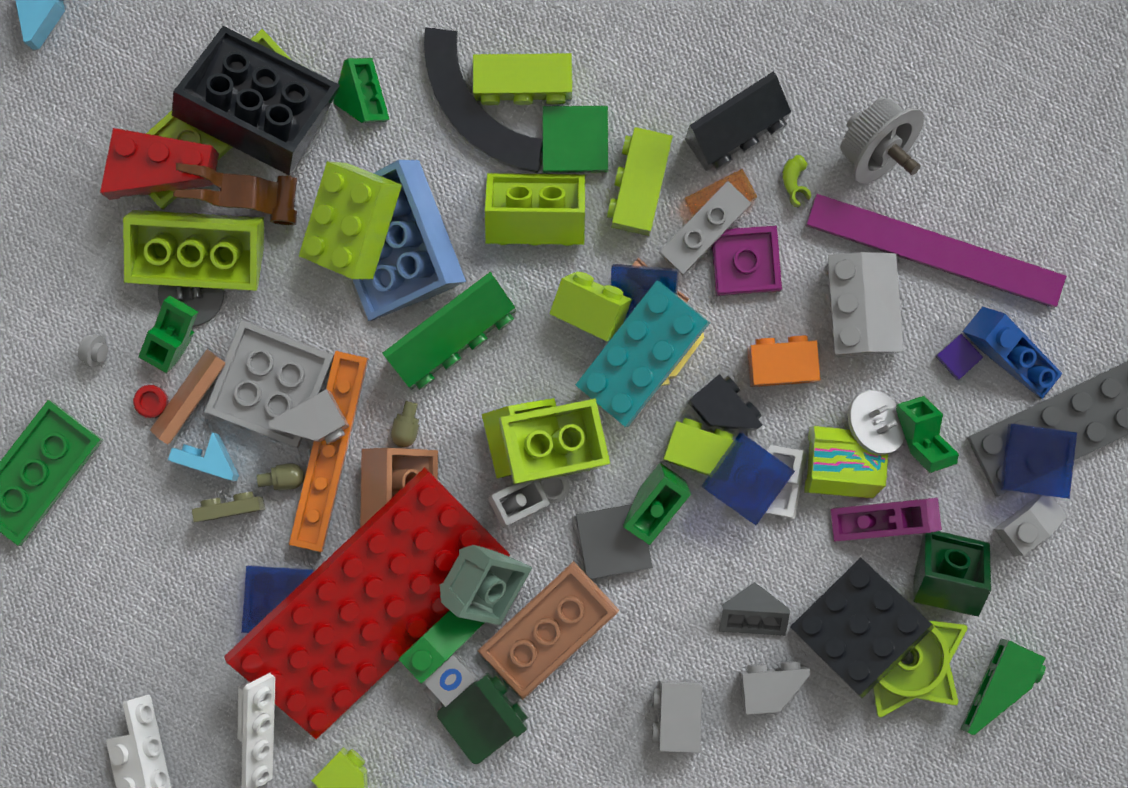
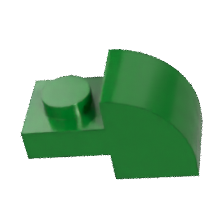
M168 296L162 303L154 327L147 332L138 358L167 374L181 358L193 337L194 331H192V327L198 311L174 297Z

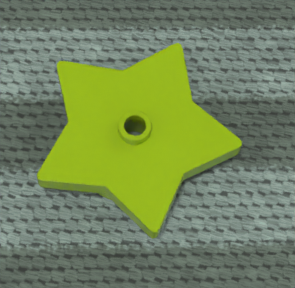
M930 621L934 629L910 651L913 655V661L910 664L900 661L873 687L878 717L889 714L915 698L948 705L958 704L950 662L967 631V625Z

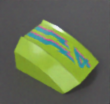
M809 427L808 468L804 493L873 499L886 487L888 454L877 455L865 450L855 440L850 429Z

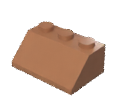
M402 448L362 449L360 527L424 467L438 480V450Z

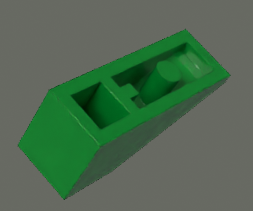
M449 610L398 660L422 684L485 622L459 618Z
M1001 638L960 729L974 736L1030 691L1034 683L1038 684L1045 673L1046 666L1043 663L1046 657L1012 641Z

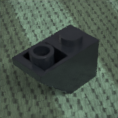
M720 374L717 375L687 401L708 427L757 430L763 425L759 420L762 416L759 410L750 401L746 404L737 395L740 392L739 387L729 376L723 378Z

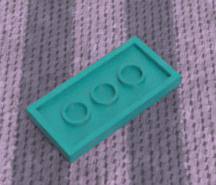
M657 280L575 385L591 399H596V403L624 427H629L711 322Z

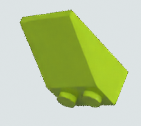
M596 399L499 418L513 484L586 472L610 464Z

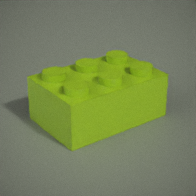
M327 161L299 257L350 279H373L402 185L349 163Z

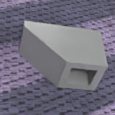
M800 661L780 662L781 668L767 669V664L747 665V671H739L743 712L746 715L780 712L809 678L810 668L801 666Z

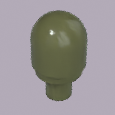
M405 401L402 415L397 414L393 420L390 435L393 443L399 447H408L417 438L420 424H418L419 419L415 418L418 403Z
M294 463L276 465V467H271L270 473L257 474L258 487L273 486L274 490L279 491L296 489L304 480L303 470Z

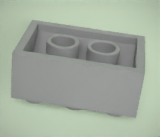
M856 252L828 255L835 355L837 357L904 352L896 253Z

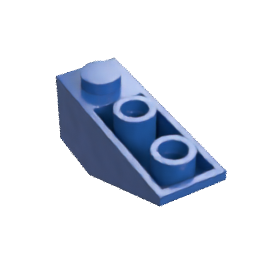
M982 306L962 331L985 355L1041 399L1045 397L1062 375V372L1005 313Z

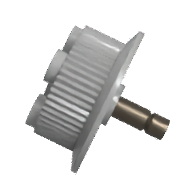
M882 96L865 109L864 112L858 111L849 118L846 124L849 130L845 134L840 148L841 152L855 164L853 175L858 183L866 184L875 181L886 174L897 163L904 167L910 175L918 172L921 165L914 159H911L907 152L916 141L923 127L924 114L920 109L909 108L903 110L891 99H886Z

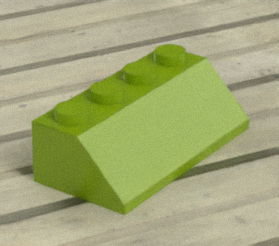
M132 210L123 217L124 283L257 291L264 252V217Z

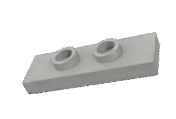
M727 181L659 251V254L683 276L752 203Z

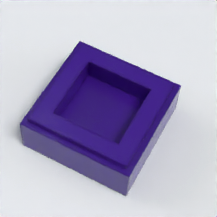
M962 333L935 355L956 380L962 378L983 359V356Z

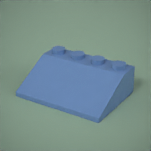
M397 160L374 172L376 175L401 184L402 187L374 278L353 279L368 321L429 299L466 282L419 160Z

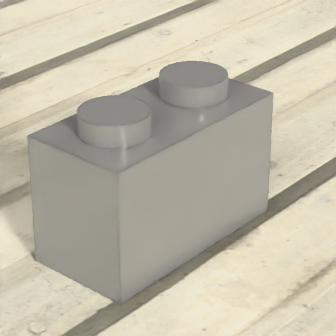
M660 680V688H654L653 708L659 709V722H653L652 742H658L659 751L700 753L702 684L695 681Z

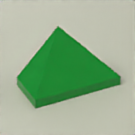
M347 58L344 60L338 81L340 87L334 97L333 104L361 123L386 122L390 120L373 58Z

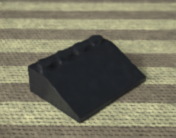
M222 26L173 91L172 116L290 176L305 154L340 85Z

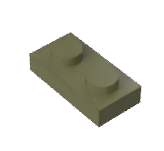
M253 491L233 495L234 501L221 503L220 498L200 501L201 507L192 509L193 521L204 522L265 510L263 497H254Z

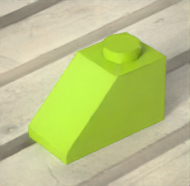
M343 747L311 781L318 788H368L367 769L363 766L366 762L355 750L350 749L347 751Z

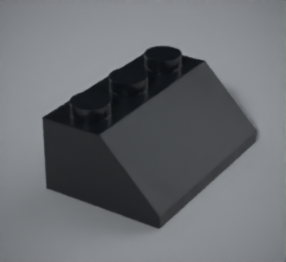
M774 71L689 125L685 141L705 171L712 167L716 171L723 168L733 160L732 154L740 149L743 153H746L760 143L758 139L760 136L767 132L770 135H774L788 125L785 120L788 119L791 110Z

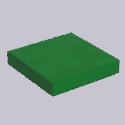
M543 106V173L608 172V106Z

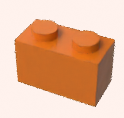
M806 335L788 337V343H775V338L755 339V345H750L747 348L750 387L816 383L820 381L817 340L808 341V336Z

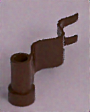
M176 163V170L203 177L214 186L220 188V191L209 189L174 190L173 197L202 200L218 207L252 209L271 214V223L296 225L297 210H294L297 178L277 176V182L252 175L224 174L205 166Z

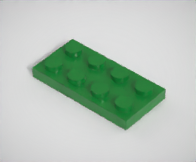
M47 400L0 461V533L17 546L24 544L103 442L102 438L52 400Z

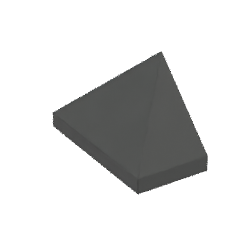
M754 582L722 605L719 632L786 636L790 609Z

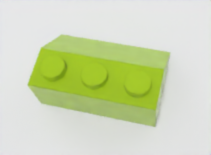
M487 173L485 244H529L533 246L541 244L584 245L585 174Z

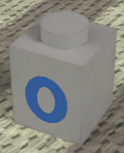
M454 652L424 681V684L427 686L424 692L436 705L441 701L446 707L471 685L477 676Z

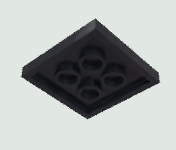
M861 557L790 626L861 699L934 629L930 621Z

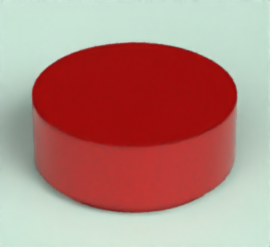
M155 385L142 386L137 390L133 398L135 410L141 416L147 418L159 417L169 404L166 392Z

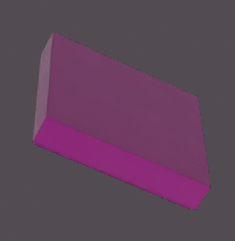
M777 225L727 229L712 245L716 296L782 291Z

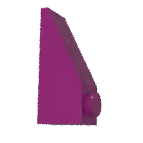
M938 497L830 509L834 542L931 533L942 530Z

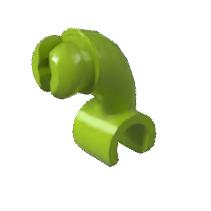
M799 154L791 160L788 159L782 171L784 186L790 194V203L797 208L801 206L795 198L797 192L803 193L808 200L811 198L810 190L797 184L798 177L808 165L803 156Z

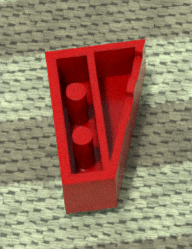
M113 128L100 194L109 200L132 195L142 196L168 190L174 191L213 186L210 181L203 177L176 170V163L200 165L216 171L219 153L212 145Z

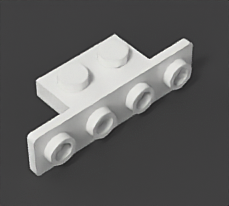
M271 673L238 687L237 739L242 742L241 788H257L272 779L275 676Z
M144 695L124 701L123 708L129 734L106 740L116 788H171L151 696Z

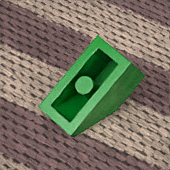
M659 463L640 486L623 523V527L648 545H651L690 497L691 493L686 480L662 463Z

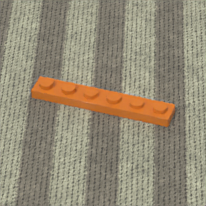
M335 351L326 389L331 391L349 427L343 430L345 435L330 444H327L325 440L313 442L289 545L323 552L368 365L369 359L366 357Z

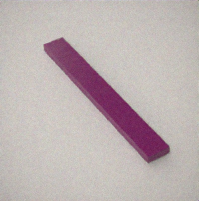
M820 194L815 195L806 223L807 227L879 251L896 253L898 257L1052 308L1058 305L1067 277L1066 275Z

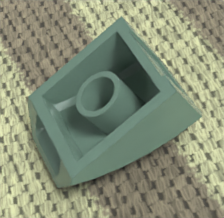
M477 545L459 549V556L444 583L440 584L441 603L459 618L501 625L532 567L514 558Z

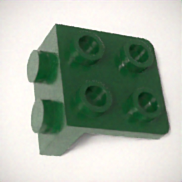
M488 672L468 686L449 705L441 707L437 712L440 722L473 764L481 763L514 736L517 738L528 729V724L525 721L529 717L518 702L512 704L505 695L508 689L497 675L492 678Z

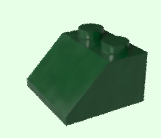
M941 531L923 533L914 574L913 602L979 617L991 592L990 543Z

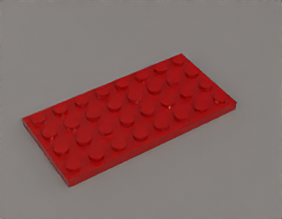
M424 467L238 642L224 658L227 664L250 683L268 673L275 676V705L312 737L317 739L449 611L441 603L440 584L444 583L459 556V549L477 545L506 556H510V554Z

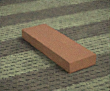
M207 349L150 429L159 440L167 445L171 443L225 366L226 362Z

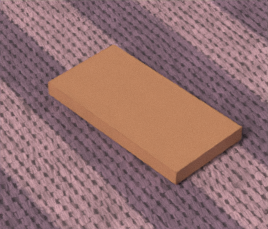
M573 561L480 647L478 652L523 700L619 612V609Z

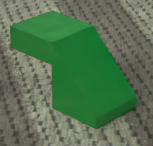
M925 396L896 405L897 415L910 454L929 473L957 464L959 453L940 436L943 418L941 411Z

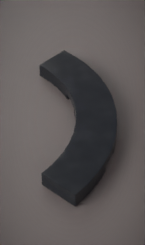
M425 27L424 51L428 77L434 95L453 127L476 149L498 160V162L519 170L538 173L542 139L517 133L503 126L487 114L476 102L463 79L458 61V31Z

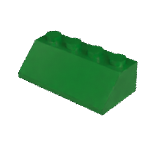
M489 272L382 352V354L411 390L416 386L421 390L435 380L433 374L440 368L444 367L445 370H448L462 359L459 354L468 347L475 350L488 340L486 334L496 327L500 331L514 320L512 314L516 312V308L496 278Z

